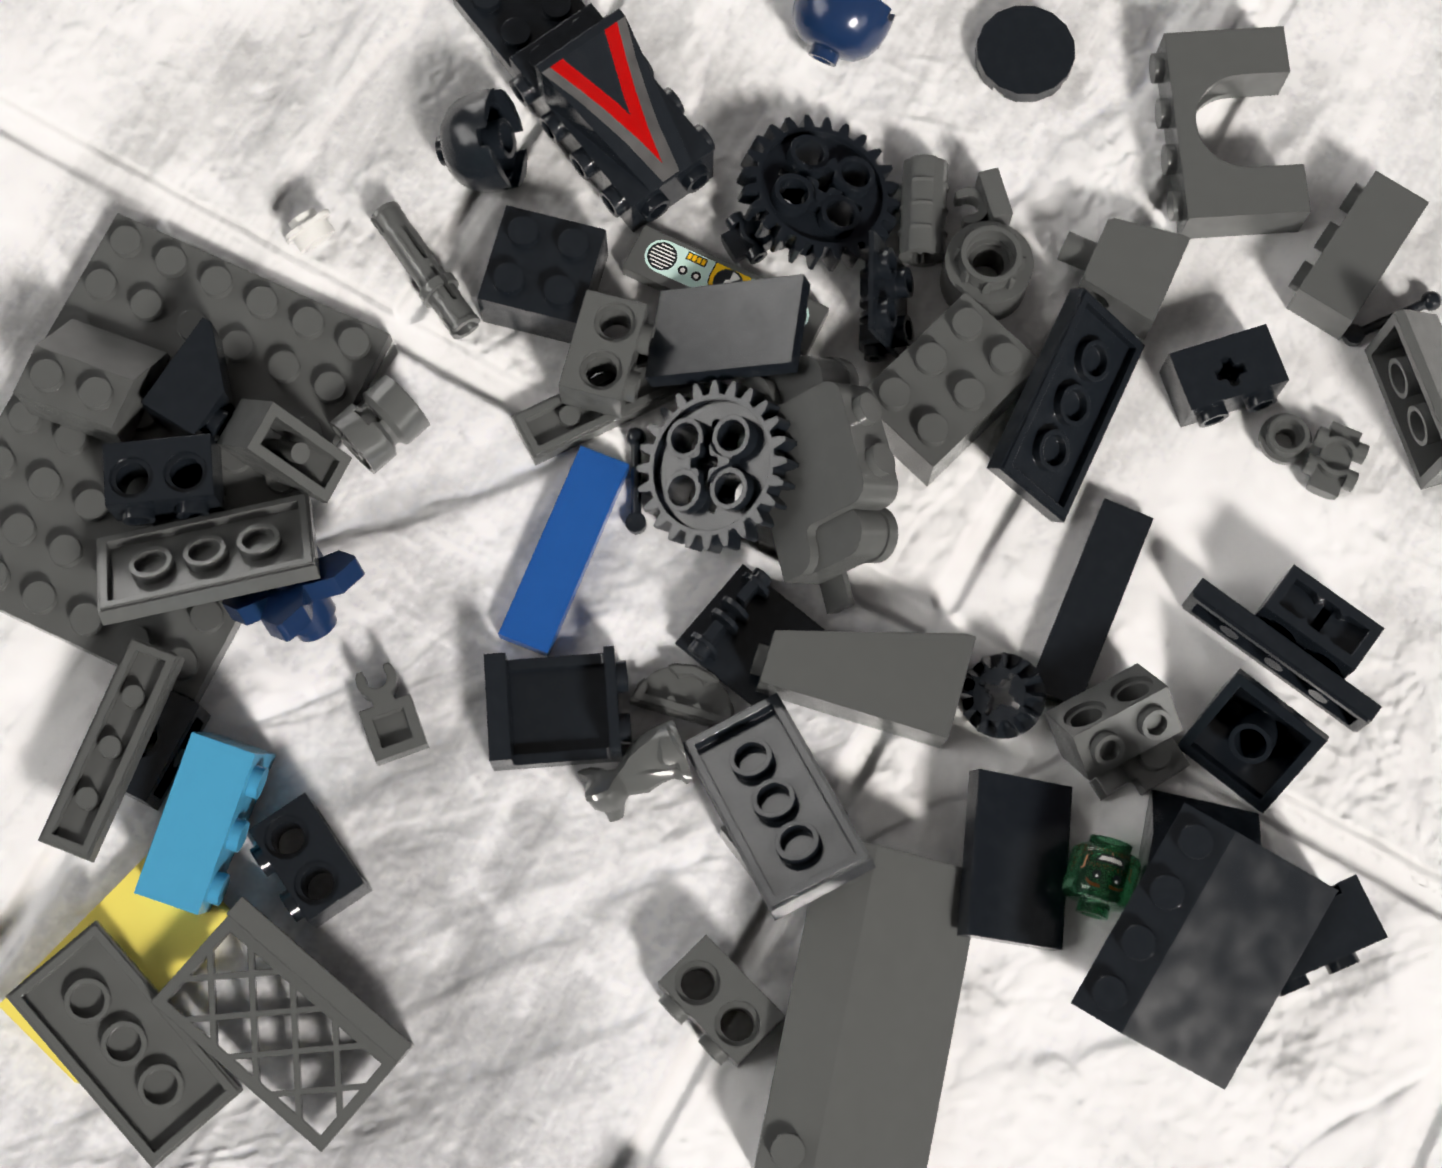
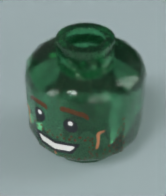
M1095 834L1090 835L1089 841L1080 842L1073 846L1062 888L1068 898L1077 902L1075 909L1077 913L1107 921L1110 912H1123L1137 887L1141 873L1139 859L1131 854L1133 846L1115 838Z

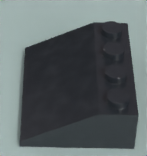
M1184 802L1072 999L1071 1004L1123 1035L1225 1090L1338 890Z

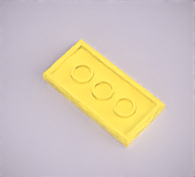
M146 855L26 978L94 921L98 920L160 992L228 916L226 913L230 908L222 901L219 906L213 905L210 912L196 915L135 894L134 891L144 866ZM5 998L0 1003V1008L75 1083H79L11 1002Z

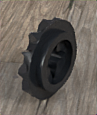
M1003 652L982 657L981 661L966 673V679L960 695L964 709L963 715L978 732L992 738L1010 739L1026 733L1040 719L1045 707L1046 689L1041 674L1032 663L1018 655ZM1007 681H1011L1012 685L1008 693L1014 697L1013 701L1018 703L1020 707L1017 709L1011 705L1000 704L994 710L991 705L995 698L989 693L990 690L985 685L988 683L1003 687Z

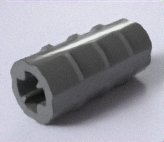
M915 155L904 161L902 183L899 187L902 195L901 206L898 210L900 213V230L897 233L899 237L898 258L902 263L914 267H932L944 261L945 239L948 236L945 231L946 216L949 212L947 209V193L950 189L948 185V163L946 160L934 155Z

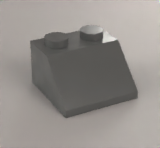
M71 319L35 346L13 393L32 415L109 443L128 442L132 440L146 410L141 401L164 371L170 355L162 350Z

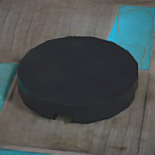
M1013 6L997 12L984 24L975 47L976 68L983 83L992 91L994 87L998 92L1004 94V98L1014 102H1036L1055 94L1067 80L1075 61V43L1067 25L1052 12L1036 6Z

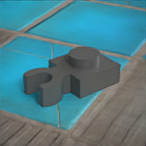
M389 662L383 664L387 679L380 688L369 687L363 672L357 673L355 677L358 690L366 700L373 704V707L360 711L359 715L374 760L378 766L430 748L412 696L407 694L399 698L395 697L399 688V677Z

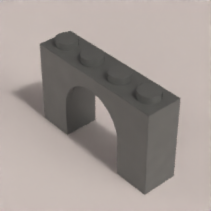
M1284 26L1164 33L1157 52L1151 53L1149 59L1150 81L1152 84L1158 83L1160 96L1155 104V122L1157 129H1164L1166 142L1161 149V168L1164 175H1170L1172 191H1169L1167 196V214L1170 222L1176 221L1178 234L1193 239L1299 232L1310 214L1311 207L1304 164L1261 167L1233 165L1220 159L1207 148L1199 135L1196 124V113L1205 105L1216 100L1279 94L1290 73Z

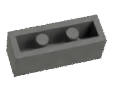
M1378 171L1374 172L1365 187L1356 182L1339 207L1340 210L1347 213L1341 225L1338 226L1330 221L1313 247L1322 252L1314 265L1305 260L1288 285L1289 288L1296 291V294L1286 309L1339 340L1357 316L1429 202Z

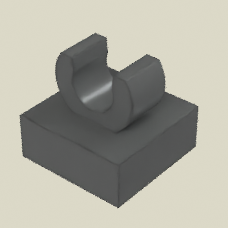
M998 167L978 172L974 188L965 187L955 193L954 207L969 204L977 210L974 214L962 217L961 228L980 221H996L1008 226L1010 225L1013 211Z

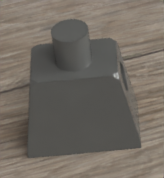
M1111 218L1108 219L1098 243L1069 231L1057 260L1085 271L1078 288H1085L1135 336L1145 340L1176 273L1190 237Z

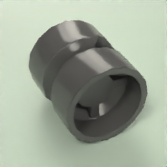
M388 375L381 377L363 393L364 403L361 406L350 404L329 422L330 427L347 449L373 474L397 455V443L406 445L411 443L430 426L428 419L419 406Z

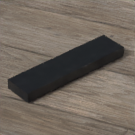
M1104 498L1036 665V669L1041 674L1045 684L1046 699L1061 704L1086 691L1154 518Z
M1202 578L1181 605L1185 611L1351 731L1358 732L1368 725L1382 708L1377 702L1206 579Z

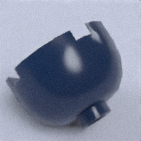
M795 0L793 4V24L799 38L811 46L808 55L832 67L836 66L838 59L855 62L868 58L879 49L891 28L895 14H890L892 9L881 0Z

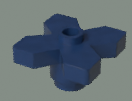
M317 546L320 579L224 599L222 604L234 621L248 626L261 620L269 634L273 637L288 642L298 636L303 642H312L327 635L337 623V617L334 614L336 606L331 597L344 594L364 576L365 572L354 555L338 550L323 556Z

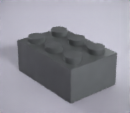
M967 292L953 303L867 386L873 391L881 406V419L889 449L926 486L931 484L1020 397L1038 359L1032 351Z

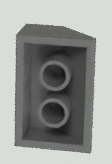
M1402 309L1395 311L1364 351L1420 489L1423 490L1442 484V325L1437 314Z

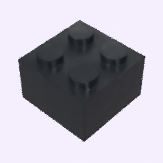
M506 205L477 297L483 322L571 344L586 290L598 292L609 255L606 230Z

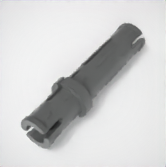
M388 202L377 208L372 214L373 218L370 221L385 238L401 264L418 285L420 299L427 307H432L439 315L453 339H462L471 334L479 326L478 323L481 320L460 294L457 279L451 272H445L443 267L440 266L397 202Z

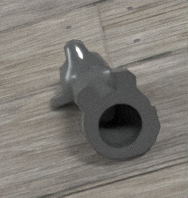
M674 720L659 724L638 737L627 749L616 769L605 770L589 767L577 772L579 779L586 783V801L595 810L605 812L610 822H615L624 817L625 803L630 795L649 793L657 786L671 779L682 780L685 784L693 782L684 746Z

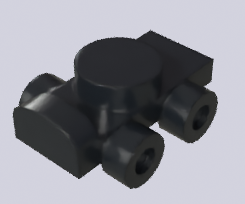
M741 211L731 214L725 220L729 231L721 235V242L735 264L746 258L752 265L759 263L767 256V251L770 249L774 238L770 234L760 238L755 236L761 224L759 220L745 221Z

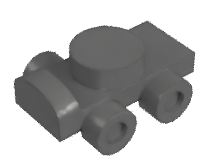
M1334 421L1330 424L1329 429L1323 426L1318 428L1312 445L1321 448L1318 456L1309 453L1301 472L1310 475L1306 486L1309 492L1325 499L1335 500L1341 488L1349 492L1353 490L1359 473L1349 469L1350 464L1353 461L1362 465L1370 448L1369 445L1359 442L1362 436L1361 432Z

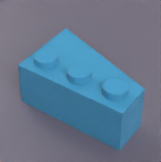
M192 732L134 893L196 915L210 912L213 905L219 906L225 897L231 875L227 873V870L235 852L238 853L244 844L250 825L249 818L257 799L263 791L267 776L277 754L217 733Z

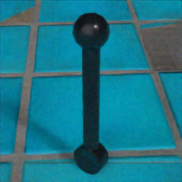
M1428 291L1422 295L1420 301L1402 309L1419 312L1424 309L1433 311L1440 307L1441 296L1435 291ZM1393 313L1364 326L1350 325L1342 335L1344 343L1351 347L1358 346L1366 335L1381 329Z
M635 427L631 428L626 435V441L631 446V513L627 516L625 524L630 533L638 535L643 533L647 527L646 519L641 514V493L638 492V487L641 485V472L636 470L637 466L641 464L640 446L646 442V433L641 428Z

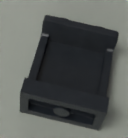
M603 646V653L508 660L506 653L484 654L489 762L494 771L620 762L622 760V746L632 745L630 713H620L618 693L629 692L626 660L616 661L614 646Z

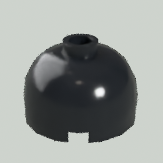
M494 88L484 89L456 100L448 108L441 123L440 136L435 141L436 154L440 163L443 166H447L449 172L461 185L481 193L502 192L520 187L527 173V148L517 151L515 133L523 131L522 122L513 101L506 91L502 89L494 90Z

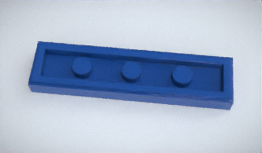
M580 446L500 628L499 638L549 657L630 470L628 463Z

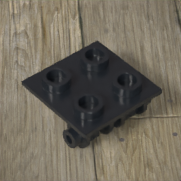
M869 230V260L865 262V268L860 271L861 299L859 306L866 311L861 312L859 315V321L862 323L859 333V350L864 353V360L868 362H881L885 359L886 353H891L897 358L907 346L913 343L914 339L912 321L909 315H907V298H911L914 293L912 272L909 267L904 266L895 255L893 248L888 247L875 230Z
M742 564L675 644L706 670L715 674L722 683L752 706L769 697V695L755 692L759 676L750 674L759 643L769 645L775 630L825 631V629L770 586L772 579L763 570L756 567L752 572Z

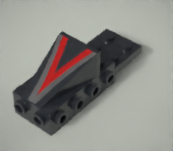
M453 0L456 9L513 77L509 84L517 99L525 107L530 105L538 115L540 124L548 137L554 143L560 142L569 153L570 161L578 174L584 180H591L600 191V197L609 212L616 218L620 216L632 232H635L646 223L658 219L670 206L689 193H694L702 188L713 177L715 144L711 136L700 124L693 126L683 114L685 110L676 93L669 87L663 90L654 79V71L643 55L627 18L620 9L602 17L592 3L586 6L582 0Z

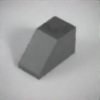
M241 398L216 443L253 470L303 494L308 493L310 497L323 503H328L352 459L347 453L271 401Z

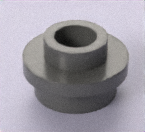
M1280 413L1270 417L1262 425L1258 435V442L1262 453L1269 460L1281 465H1291L1302 460L1309 452L1312 444V435L1308 425L1302 418L1293 414ZM1276 435H1287L1291 439L1292 447L1285 448L1279 445L1276 441Z

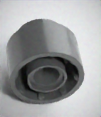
M980 221L962 228L951 239L941 269L940 288L946 303L950 307L967 292L996 320L999 321L1011 315L1022 303L1033 273L1034 259L1032 250L1026 239L1017 230L1000 222ZM988 266L994 269L998 276L982 275L975 268Z

